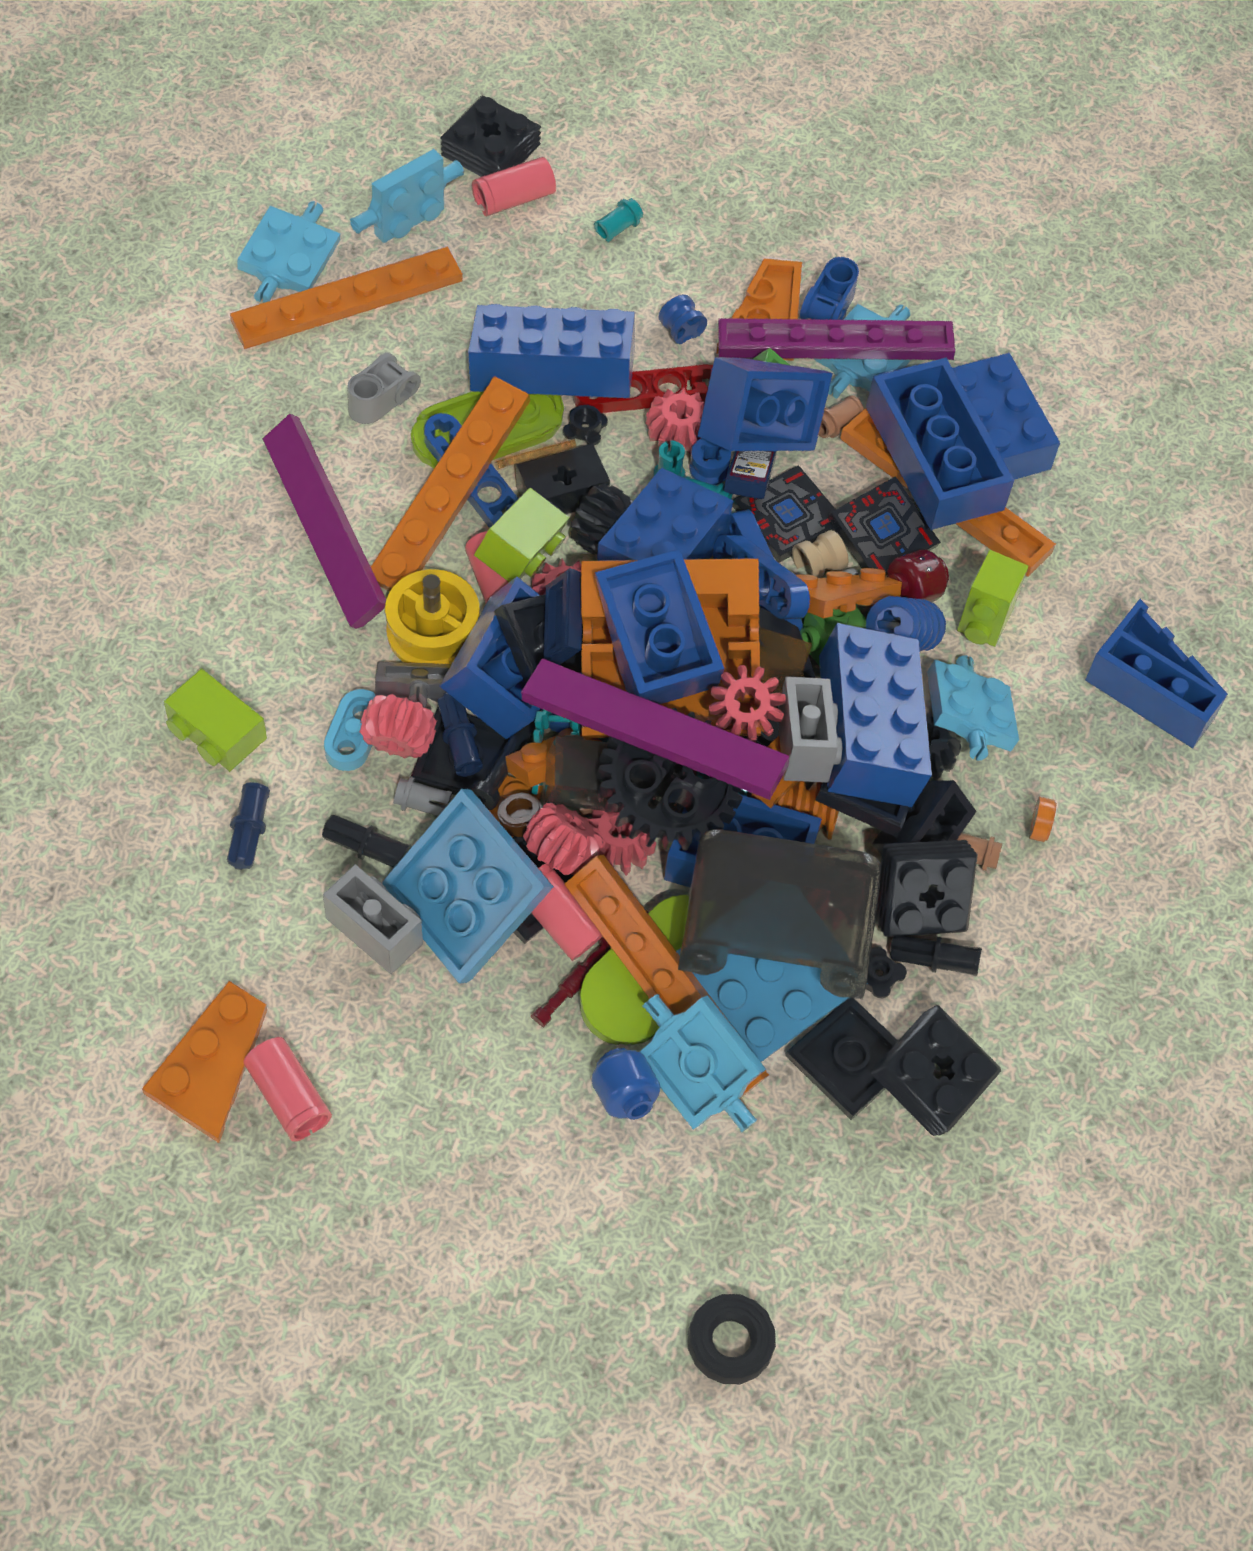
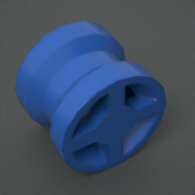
M686 294L672 298L659 312L658 319L665 328L671 329L670 335L677 344H682L691 338L699 337L707 327L706 317L702 312L695 310L694 301Z
M702 438L696 441L691 452L689 468L691 477L713 485H719L724 482L729 471L732 452Z

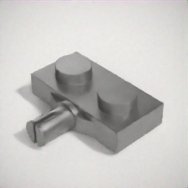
M377 662L375 696L384 695L387 697L393 694L399 698L407 697L412 702H420L423 708H425L427 698L438 702V699L446 693L439 686L452 664Z

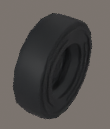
M722 1294L707 1300L694 1313L688 1328V1350L695 1366L707 1378L722 1384H743L757 1378L768 1367L776 1347L775 1327L768 1312L758 1302L741 1294ZM726 1321L742 1324L750 1335L749 1349L738 1357H728L721 1354L713 1343V1332L719 1324Z

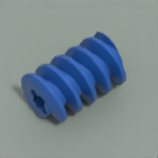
M888 596L879 600L871 607L867 615L866 629L918 639L919 650L928 651L934 649L942 641L946 631V620L939 607L928 600Z

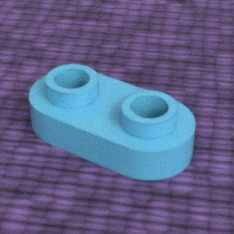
M357 689L347 693L341 699L324 740L325 756L332 767L341 771H351L361 767L366 762L373 745H369L363 740V736L360 733L361 720L355 718L354 715L367 709L369 701L375 697L374 692ZM343 747H351L355 750L352 754L343 755L339 752Z

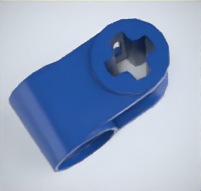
M846 257L830 259L815 285L808 291L802 304L799 318L843 320L855 296L859 275L857 264Z

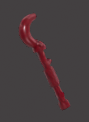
M604 937L598 940L600 947L587 958L583 965H578L558 986L559 991L544 1007H538L531 1014V1018L544 1028L552 1020L551 1015L567 998H572L581 989V984L588 971L611 949V946Z

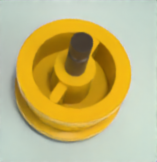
M438 569L420 570L399 580L389 592L385 604L387 640L394 654L404 663L452 664L479 618V601L474 589L462 577Z

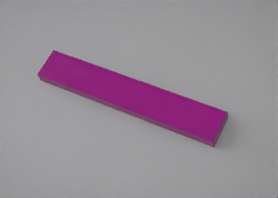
M718 318L719 357L755 358L768 348H771L781 358L938 360L947 357L948 360H954L956 351L953 321Z
M289 413L262 439L349 626L358 629L365 626L385 609L386 598L300 418Z
M541 659L521 692L522 701L768 800L771 799L789 765V756L545 659Z

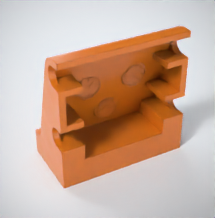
M758 559L684 560L725 668L724 672H728L735 680H738V666L745 665L747 677L753 678L757 667H760ZM637 560L581 561L582 674L627 692L619 671L595 579V572ZM721 679L718 686L727 689ZM711 689L660 704L669 709L676 708L677 712L687 716L690 712H694L695 719L702 722L709 719L712 721L711 725L715 727L718 719L724 715L710 714L709 705L720 701L711 695ZM745 695L744 701L739 697L737 701L740 703V711L750 713L751 707L756 711L758 707L754 705L755 697ZM584 725L582 727L583 738H609V735ZM729 725L724 730L731 733L733 725ZM757 727V736H761V729ZM742 729L740 736H748L747 730Z

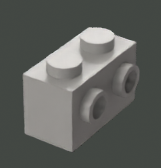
M785 677L782 694H785L786 701L777 708L784 713L783 720L778 722L781 753L789 756V765L783 774V778L785 781L829 782L833 765L840 764L842 757L841 738L837 737L836 733L838 709L837 704L833 703L830 679Z
M356 864L323 894L326 919L390 974L396 971L423 945L422 920L419 915L408 905L400 903L378 879L367 875Z

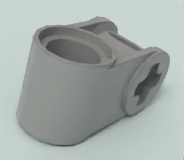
M390 352L380 355L371 365L349 380L347 385L349 416L360 424H371L378 421L394 407L404 403L418 391L421 377L414 371L408 372L397 363V358Z

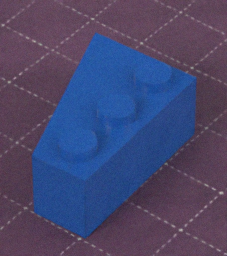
M1139 599L1096 653L1085 681L1193 749L1216 718L1228 693L1193 655L1188 658L1174 643L1173 639L1175 636L1167 627L1162 629L1147 613L1149 607Z

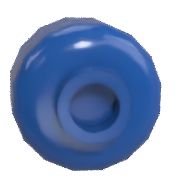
M617 1048L605 1053L598 1060L591 1080L592 1086L606 1112L618 1119L629 1118L635 1120L647 1115L659 1097L661 1088L645 1056L636 1050H627L625 1048Z

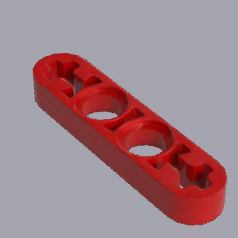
M703 364L632 372L631 387L641 392L639 396L633 398L597 397L596 399H590L589 396H574V403L576 407L591 405L597 408L600 413L651 408V403L654 401L655 396H664L665 392L659 389V386L664 383H672L678 386L680 390L675 394H679L683 387L687 395L690 396L699 392L701 402H705L708 387L702 380L709 379L710 381L713 365ZM687 380H690L692 390H687Z

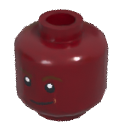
M925 549L895 558L889 565L887 577L902 582L900 597L934 602L944 595L949 580V572L945 562L934 552Z

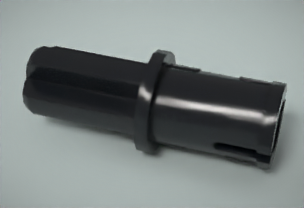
M336 815L330 816L322 832V837L325 840L357 852L358 858L363 860L366 856L393 868L412 847L410 844H404L378 833L375 826L371 825L369 828H365Z
M894 936L890 947V958L893 961L932 967V972L936 973L937 969L977 976L982 948L942 942V937H937V941L909 936Z

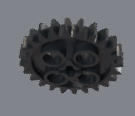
M690 712L688 716L695 719V713ZM709 719L705 721V723L711 725L712 721H710ZM609 736L606 744L609 749H603L599 759L604 765L599 766L596 778L604 781L600 784L598 796L610 797L604 807L605 812L619 811L615 822L616 827L623 826L626 823L632 825L629 838L633 839L643 832L647 834V847H650L656 838H660L663 841L665 851H669L673 841L678 840L685 851L688 850L692 837L703 846L709 838V832L718 837L724 828L723 822L731 823L736 814L733 809H738L743 798L737 792H741L742 789L711 776L710 779H701L693 773V769L686 766L682 767L678 778L673 779L657 807L654 809L650 808L648 804L657 795L663 780L668 779L677 763ZM630 779H642L648 784L649 788L640 789L635 787ZM669 803H679L686 808L687 813L684 814L673 811L670 808Z

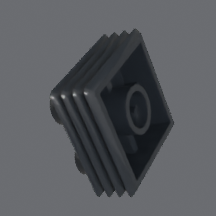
M480 96L440 137L442 140L441 155L452 162L455 160L459 161L462 167L483 177L522 164L541 144L539 141L541 139L539 136L541 134V125L527 119L523 114L506 108L490 97Z
M967 840L894 843L883 846L875 923L881 928V932H883L885 937L960 933L968 930L978 854L971 848Z
M936 1005L925 1011L872 1069L871 1073L931 1135L940 1136L949 1132L1000 1074L1001 1068L940 1006ZM935 1063L941 1069L942 1077L938 1079L932 1074L936 1068Z

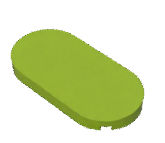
M472 391L427 407L416 418L417 422L412 426L411 445L419 460L432 468H435L438 464V461L425 444L424 426L427 420L438 413H446L452 415L463 425L484 392ZM529 394L530 403L493 460L541 444L552 438L562 425L564 404L561 396ZM440 429L435 430V438L442 436L449 445L451 444L450 430L445 433Z
M677 895L667 898L648 913L676 951L724 917L723 913L714 904L693 895ZM611 948L588 971L581 984L579 999L582 1019L595 1036L607 1043L615 1045L640 1044L651 1039L660 1027L647 1010L643 1008L644 1003L648 1002L649 997Z

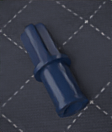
M446 692L438 699V707L445 729L442 733L443 741L449 744L456 774L459 776L474 775L483 768L474 739L477 734L476 726L470 723L466 707Z
M249 782L243 784L237 816L233 817L230 822L233 834L227 862L237 870L250 869L253 866L260 834L263 835L266 831V824L263 822L270 790L260 783Z

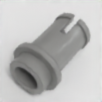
M411 776L409 780L400 778L393 803L401 805L402 811H406L408 807L439 816L446 806L432 802V800L448 804L451 800L452 791H444L416 783L415 778Z

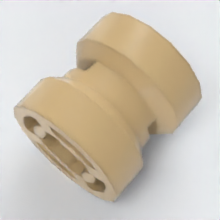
M832 530L820 534L813 543L803 541L792 548V558L797 569L809 565L812 576L822 578L824 572L840 571L848 566L849 560L846 547L840 536Z

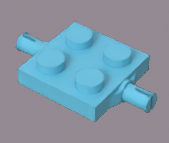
M432 149L372 183L370 207L365 212L350 219L351 227L359 234L361 231L374 225V234L385 243L394 237L402 238L406 236L412 227L424 220L432 221L436 219L441 211L444 210L445 186L450 181L464 175L461 163L455 160L443 168V157L435 149Z
M315 201L309 202L302 216H295L269 206L237 259L238 270L251 274L262 282L254 294L256 301L261 302L262 298L263 303L270 301L277 288L301 292L311 289L315 285L340 242V233L316 224L324 211L318 202L316 206Z
M857 304L843 320L906 321L911 314L907 307L903 309V305H898L890 316L885 318ZM814 359L835 374L828 394L831 395L833 393V397L836 399L839 398L840 394L849 384L870 392L873 376L903 369L911 361L896 359Z
M968 655L958 657L956 664L951 665L935 659L927 671L934 725L953 731L965 738L969 743L970 757L974 759L976 756L977 761L983 760L988 756L987 745H993L1011 752L1019 741V734L1010 686L1005 685L999 679L977 675L974 671V661L972 657L968 659Z
M659 994L654 995L648 1002L644 1003L643 1008L647 1010L660 1028L656 1031L652 1041L640 1053L647 1059L660 1083L661 1089L692 1129L699 1127L713 1114L725 1110L738 1126L740 1132H744L757 1119L744 1105L740 1097L743 1095L747 1085L762 1074L766 1068L708 995L700 998L687 1011L677 1015L670 1011L659 997Z

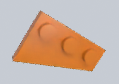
M764 258L746 290V297L739 309L735 310L731 319H798L802 262ZM783 358L784 360L794 361V358Z
M864 568L860 570V575L831 571L827 572L826 578L819 579L812 575H796L805 582L809 590L810 604L808 613L823 619L832 617L833 609H840L841 612L847 613L856 610V604L873 606L879 600L888 596H901L902 582L886 577L885 571L881 569Z
M229 981L142 1088L143 1094L217 1143H220L225 1129L224 1126L232 1104H234L246 1068L243 1061L255 1046L267 1013V1005Z

